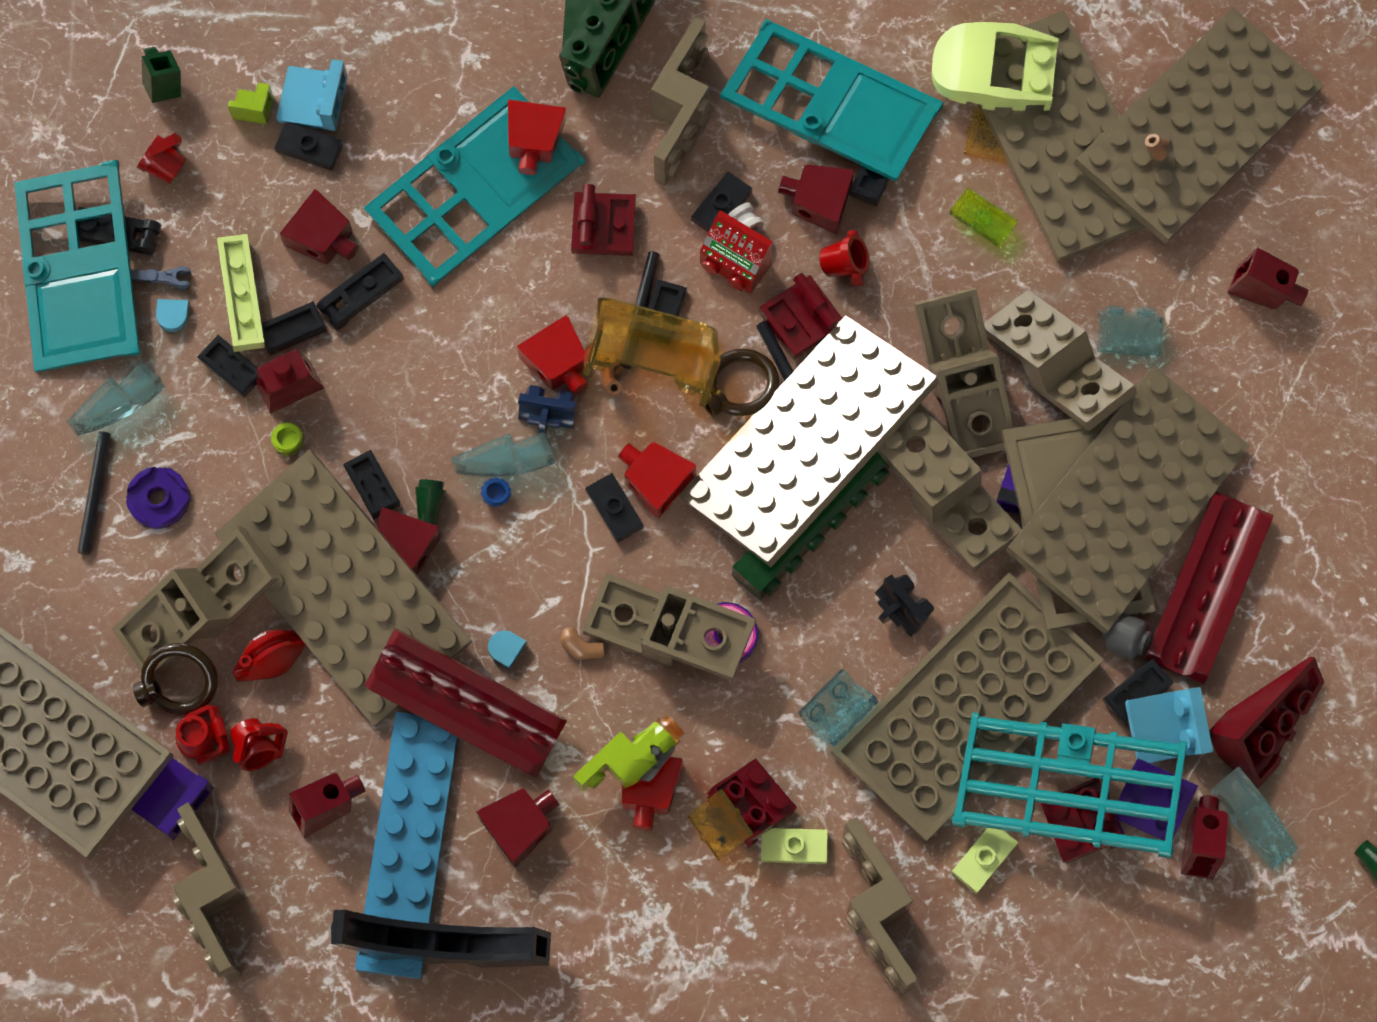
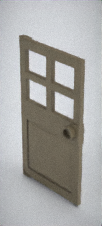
M1110 415L1090 431L1074 419L1001 431L1023 527L1108 422ZM1035 576L1047 630L1091 623L1077 611L1056 615L1051 589ZM1149 579L1139 590L1140 600L1131 601L1122 613L1128 615L1139 614V616L1152 615L1157 612Z

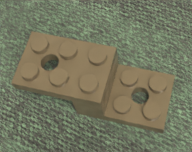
M696 16L651 88L652 116L671 125L653 155L655 181L666 186L670 177L675 178L682 166L680 160L685 152L689 154L692 151L697 137H695L699 128L704 129L707 126L711 117V112H709L711 104L709 86L693 79V69L696 64L701 65L708 53V48H706L708 39L706 21Z
M973 287L914 303L928 370L937 376L939 384L933 389V393L942 400L949 435L970 458L1004 450L1005 446L1001 431L1014 427L999 357L989 349L977 289ZM950 318H956L959 321L958 331L951 335L946 334L944 331L945 322ZM978 415H985L987 417L986 427L980 431L973 430L972 420Z
M1026 290L984 323L987 337L1022 362L1030 387L1088 431L1137 394L1134 384L1094 356L1086 330L1029 290ZM1025 323H1031V324H1030L1029 326H1027V327L1021 326L1022 324H1025ZM1090 391H1098L1095 395H1086Z
M921 404L877 451L912 490V505L973 573L1008 547L1022 530L984 489L980 467ZM912 441H921L925 448L915 453L911 452L907 446ZM973 523H982L987 529L981 535H974L968 528Z
M237 528L196 568L173 569L112 629L141 671L143 663L149 654L163 645L170 643L189 645L195 639L218 637L279 577L246 528ZM237 564L242 570V576L239 581L235 579L233 574L234 567ZM152 626L157 630L155 642L150 638V628ZM177 656L163 659L154 671V678Z
M606 573L582 632L584 635L671 668L675 660L733 681L756 619L666 585L661 594ZM619 608H630L633 611L632 619L628 622L617 620L615 613ZM710 631H717L723 636V641L718 646H709L704 640L705 635Z
M188 802L177 808L181 816L177 823L191 844L196 843L197 846L192 851L200 865L204 866V868L173 885L177 895L172 899L181 915L184 914L187 920L192 921L193 924L189 925L188 929L196 943H199L203 949H207L208 953L203 956L211 971L215 972L218 977L223 975L231 982L242 974L211 918L246 898L201 816Z
M856 817L846 823L842 845L852 859L858 858L863 867L860 869V872L866 882L872 887L849 902L846 922L855 935L861 933L867 945L864 948L874 963L879 961L885 969L886 973L883 974V977L893 991L898 989L901 995H904L913 989L917 977L884 927L907 913L913 899Z

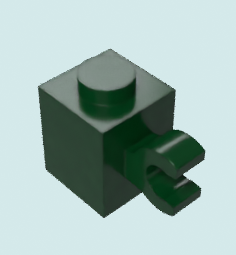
M155 46L143 49L145 56H141L142 84L151 102L155 103L181 97V70L171 50L158 53Z

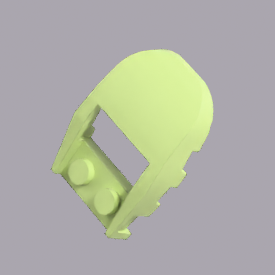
M975 22L956 25L946 31L935 46L931 71L933 84L937 91L949 100L962 104L967 102L980 104L982 109L995 111V107L1012 108V111H1025L1026 105H1044L1043 111H1050L1059 38L1015 23ZM996 36H1012L1020 38L1021 42L1026 43L1021 91L990 86Z

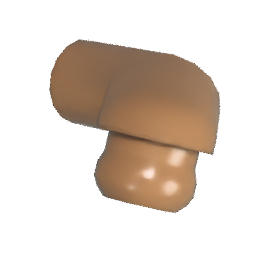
M1150 134L1146 137L1145 144L1148 153L1155 160L1163 161L1168 156L1166 150L1169 147V142L1165 138L1161 140V137L1157 134Z
M611 359L607 363L604 361L600 366L602 387L606 392L614 396L618 395L622 390L621 383L614 377L622 372L617 359Z
M572 627L565 628L561 632V646L574 659L604 658L603 642L586 643L577 634L578 631Z

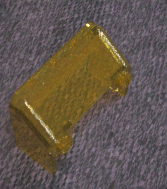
M602 297L597 301L584 354L583 375L590 376L592 368L604 371L606 368L613 367L615 362L674 377V382L679 386L678 389L690 395L699 393V406L706 407L720 364L718 332L713 327L701 322Z

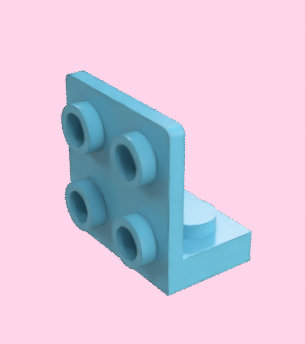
M332 59L329 70L325 71L289 66L276 116L277 122L284 124L289 122L303 127L336 131L348 79L344 61Z
M1201 687L1131 699L1125 702L1132 738L1180 744V741L1187 742L1186 756L1213 752ZM1135 751L1136 760L1140 758L1148 763L1177 758Z

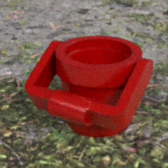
M176 133L165 138L157 135L136 168L171 184L187 160L176 151L182 142L181 137Z
M850 230L847 232V237L821 249L819 254L820 266L827 277L850 275L852 286L864 285L863 274L868 271L870 260L865 242L859 236V232L857 230Z
M206 705L186 714L177 724L175 738L179 751L186 758L197 760L198 765H203L222 757L230 750L224 719L217 706ZM210 713L211 722L201 718V716Z
M257 718L246 719L236 724L230 731L235 748L233 753L234 762L238 763L243 771H254L269 765L275 759L281 758L288 735L287 729L279 723H261ZM276 734L275 740L273 741L270 736Z

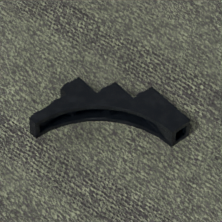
M343 909L333 911L331 944L359 951V955L377 960L414 959L429 964L466 963L481 968L549 966L551 932L536 927H475L430 924L377 917Z

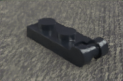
M78 207V210L87 209V208ZM112 215L77 222L80 241L99 245L115 242ZM125 216L128 250L152 255L156 247L154 239L156 235L160 234L162 225L151 219L141 220ZM137 232L143 233L142 239H135Z
M383 253L323 297L316 307L322 314H327L330 318L329 323L335 330H339L347 325L351 318L404 280V276L389 257ZM343 300L347 306L339 311L336 305Z

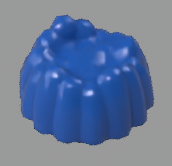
M498 477L490 478L481 487L483 502L489 506H503L511 497V488L504 479H499Z

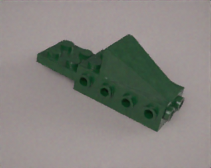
M565 0L563 42L559 58L567 84L573 91L579 94L585 92L597 98L601 97L654 5L655 0Z

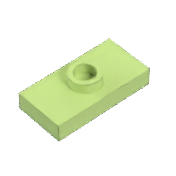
M771 828L762 834L761 862L827 864V830Z
M987 828L951 871V874L977 894L1016 847L1018 842L1004 830Z

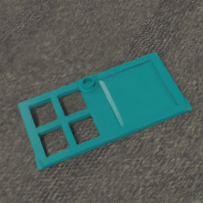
M767 18L763 21L759 34L719 97L792 132V134L819 145L895 182L904 170L933 118L937 117L944 104L939 99L776 24ZM772 36L798 47L784 71L758 59ZM807 52L833 63L819 88L793 76ZM751 69L777 80L763 105L737 93ZM787 85L813 97L798 122L772 110Z
M515 86L511 87L363 207L366 213L418 268L423 278L433 288L573 171L586 163L584 157L576 149L573 150L560 137L552 162L538 161L535 175H525L518 171L520 158L509 156L508 99L529 101ZM432 167L457 191L436 210L412 185ZM402 191L427 216L405 235L382 211V208ZM464 200L488 225L467 244L443 219L445 215ZM433 225L458 250L436 269L412 243Z
M119 160L101 162V165L14 182L33 364L36 373L119 356L130 357L141 354ZM108 177L111 204L76 211L73 184ZM62 187L65 213L31 220L28 193ZM112 215L115 242L80 248L77 222ZM66 224L69 251L35 257L32 231Z

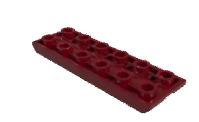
M1216 491L1213 494L1145 655V661H1150L1153 658L1160 667L1199 684H1205L1268 532L1273 514L1242 503Z
M396 628L392 632L364 685L372 692L534 777L538 776L567 722V719Z

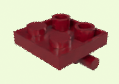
M585 184L583 185V192H575L571 253L633 256L636 194L595 193V185Z
M803 273L794 277L793 281L795 284L759 307V312L793 359L821 343L843 319L811 275L806 277Z
M756 758L714 785L707 793L709 795L707 799L715 808H719L718 812L720 813L721 810L725 813L721 815L723 819L720 818V820L724 821L723 823L726 824L725 826L731 832L735 831L748 848L758 841V837L792 815L797 809V806ZM730 822L736 827L735 829L729 824Z
M1093 778L1062 793L1100 798L1103 779ZM1041 803L1049 824L1095 830L1098 811ZM1106 813L1103 832L1125 835L1117 814ZM1054 838L1062 861L1066 864L1107 847L1106 845H1101L1100 848L1093 847L1092 843Z

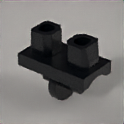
M891 574L884 579L882 586L875 592L880 599L878 605L884 611L878 619L882 624L892 620L897 628L902 626L912 637L918 633L934 611V607L928 599L922 598L915 603L909 596L915 587L907 574L897 578Z

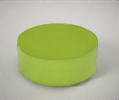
M286 422L274 428L271 434V442L278 453L289 456L300 451L304 443V437L297 425Z

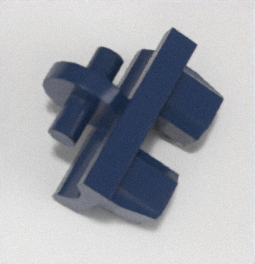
M530 385L525 394L520 393L518 399V420L538 425L539 435L545 436L548 427L574 429L576 402H574V396L571 391L561 390L557 392L556 399L545 397V390L542 387Z

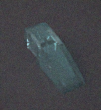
M140 362L120 384L109 377L75 412L67 423L77 436L97 431L133 414L150 402L165 387L160 377Z
M544 432L514 444L509 433L451 458L457 474L484 477L518 475L555 464L554 454Z
M1240 767L1236 768L1210 791L1213 796L1219 798V803L1231 816L1229 820L1272 870L1298 850L1279 817Z

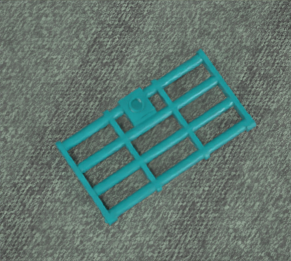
M973 712L957 804L952 818L953 826L966 828V825L1019 832L1024 837H1029L1032 834L1092 843L1093 847L1100 848L1101 845L1153 852L1158 853V857L1171 859L1174 854L1173 839L1187 742L1180 741V744L1118 736V732L1112 731L1110 734L1096 733L1094 727L1062 723V728L1048 726L1047 722H1040L1039 725L981 717L980 713ZM978 729L1037 737L1035 756L975 748ZM1046 739L1059 741L1057 759L1043 757ZM1094 746L1108 747L1105 766L1091 764ZM1116 749L1178 757L1175 776L1114 768ZM979 761L1032 769L1030 787L971 780L972 762ZM1040 771L1103 779L1100 798L1040 790L1038 789ZM1111 781L1173 789L1170 808L1109 800ZM967 792L1027 801L1024 820L964 811ZM1035 802L1098 811L1095 830L1032 821ZM1106 813L1167 821L1166 839L1163 841L1103 832Z

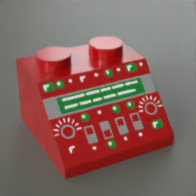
M720 210L701 247L700 263L708 273L712 275L719 274L728 279V283L739 291L746 290L752 294L772 264L773 241Z

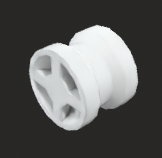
M750 203L741 204L728 214L756 232H759L764 226L763 220L754 215V208Z

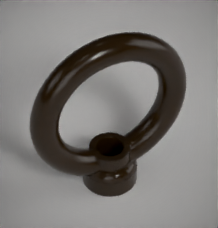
M752 349L727 351L718 356L709 366L704 383L706 393L700 396V401L712 417L721 412L734 416L755 414L768 404L775 391L779 388L778 371L773 362L758 351ZM749 361L758 365L765 372L767 385L763 394L756 400L743 404L728 401L725 394L717 387L718 375L727 365L733 362Z
M170 643L155 649L149 654L141 669V681L133 684V692L137 702L142 707L153 703L165 712L186 715L208 705L213 700L218 688V675L211 659L200 649L188 644ZM171 656H182L193 660L199 665L205 676V686L202 693L197 698L187 702H177L162 695L160 684L154 679V671L157 665L163 659Z

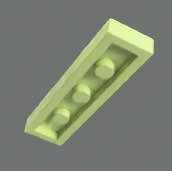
M248 234L217 238L233 351L265 348Z

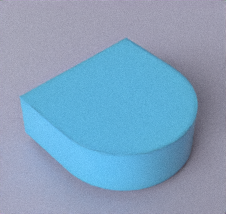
M157 299L156 319L160 327L167 332L182 330L187 325L189 319V301Z
M499 631L490 638L488 651L495 662L510 670L527 642L510 631Z

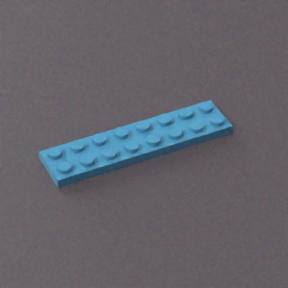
M395 712L364 914L404 921L430 923L458 737L416 714ZM358 951L355 970L357 972L422 980L424 962L414 959L377 960L361 956Z

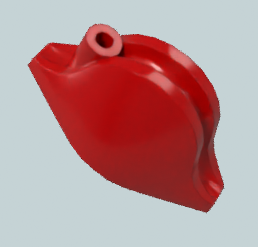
M275 629L264 631L252 638L245 647L232 674L237 682L279 677L292 667L306 644L294 630Z

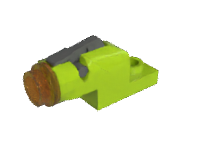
M665 715L662 719L657 718L648 728L632 737L633 742L622 732H619L573 776L574 783L582 792L589 787L593 790L606 778L604 773L607 770L625 788L636 784L640 780L651 782L675 751V747L680 743L679 738L684 735V732L668 715Z

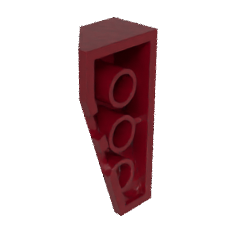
M1308 657L1228 710L1209 730L1217 755L1254 788L1258 789L1277 769L1282 760L1279 753L1285 742H1292L1296 735V732L1293 730L1300 715L1308 713L1324 684V679L1315 657Z

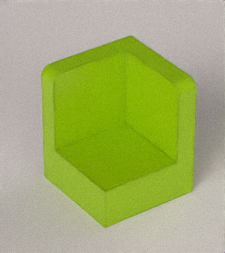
M258 82L255 92L239 89L235 101L230 100L227 106L232 119L267 125L274 100L270 84Z

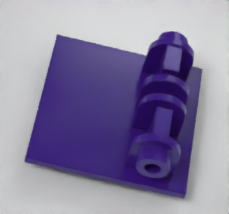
M1137 758L1131 769L1175 776V774L1140 758ZM1182 779L1174 836L1198 788V785L1186 779ZM1126 783L1118 801L1170 808L1173 789ZM1117 814L1120 821L1165 841L1167 821Z

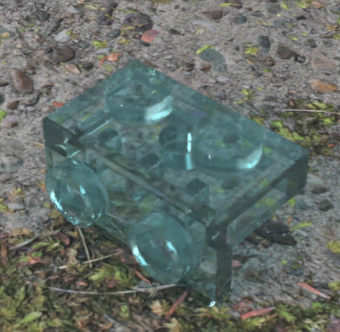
M1106 306V310H1098V352L1161 355L1164 318L1160 313H1156V309L1139 307L1137 312H1126L1125 308L1121 306Z
M841 669L798 714L814 735L835 747L867 716L879 701L874 694L856 684L847 671Z

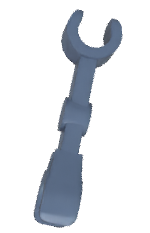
M185 266L167 271H155L154 269L131 270L132 281L148 282L150 284L166 283L181 290L190 287L189 281L178 280L180 275H191L190 269Z

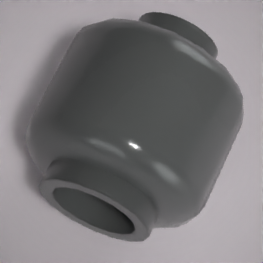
M1122 613L1109 631L1106 633L1102 632V637L1106 638L1105 646L1109 652L1129 660H1134L1139 655L1144 656L1151 644L1152 632L1149 631V626L1144 620Z

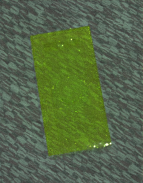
M968 187L949 212V215L999 248L1018 223V220Z

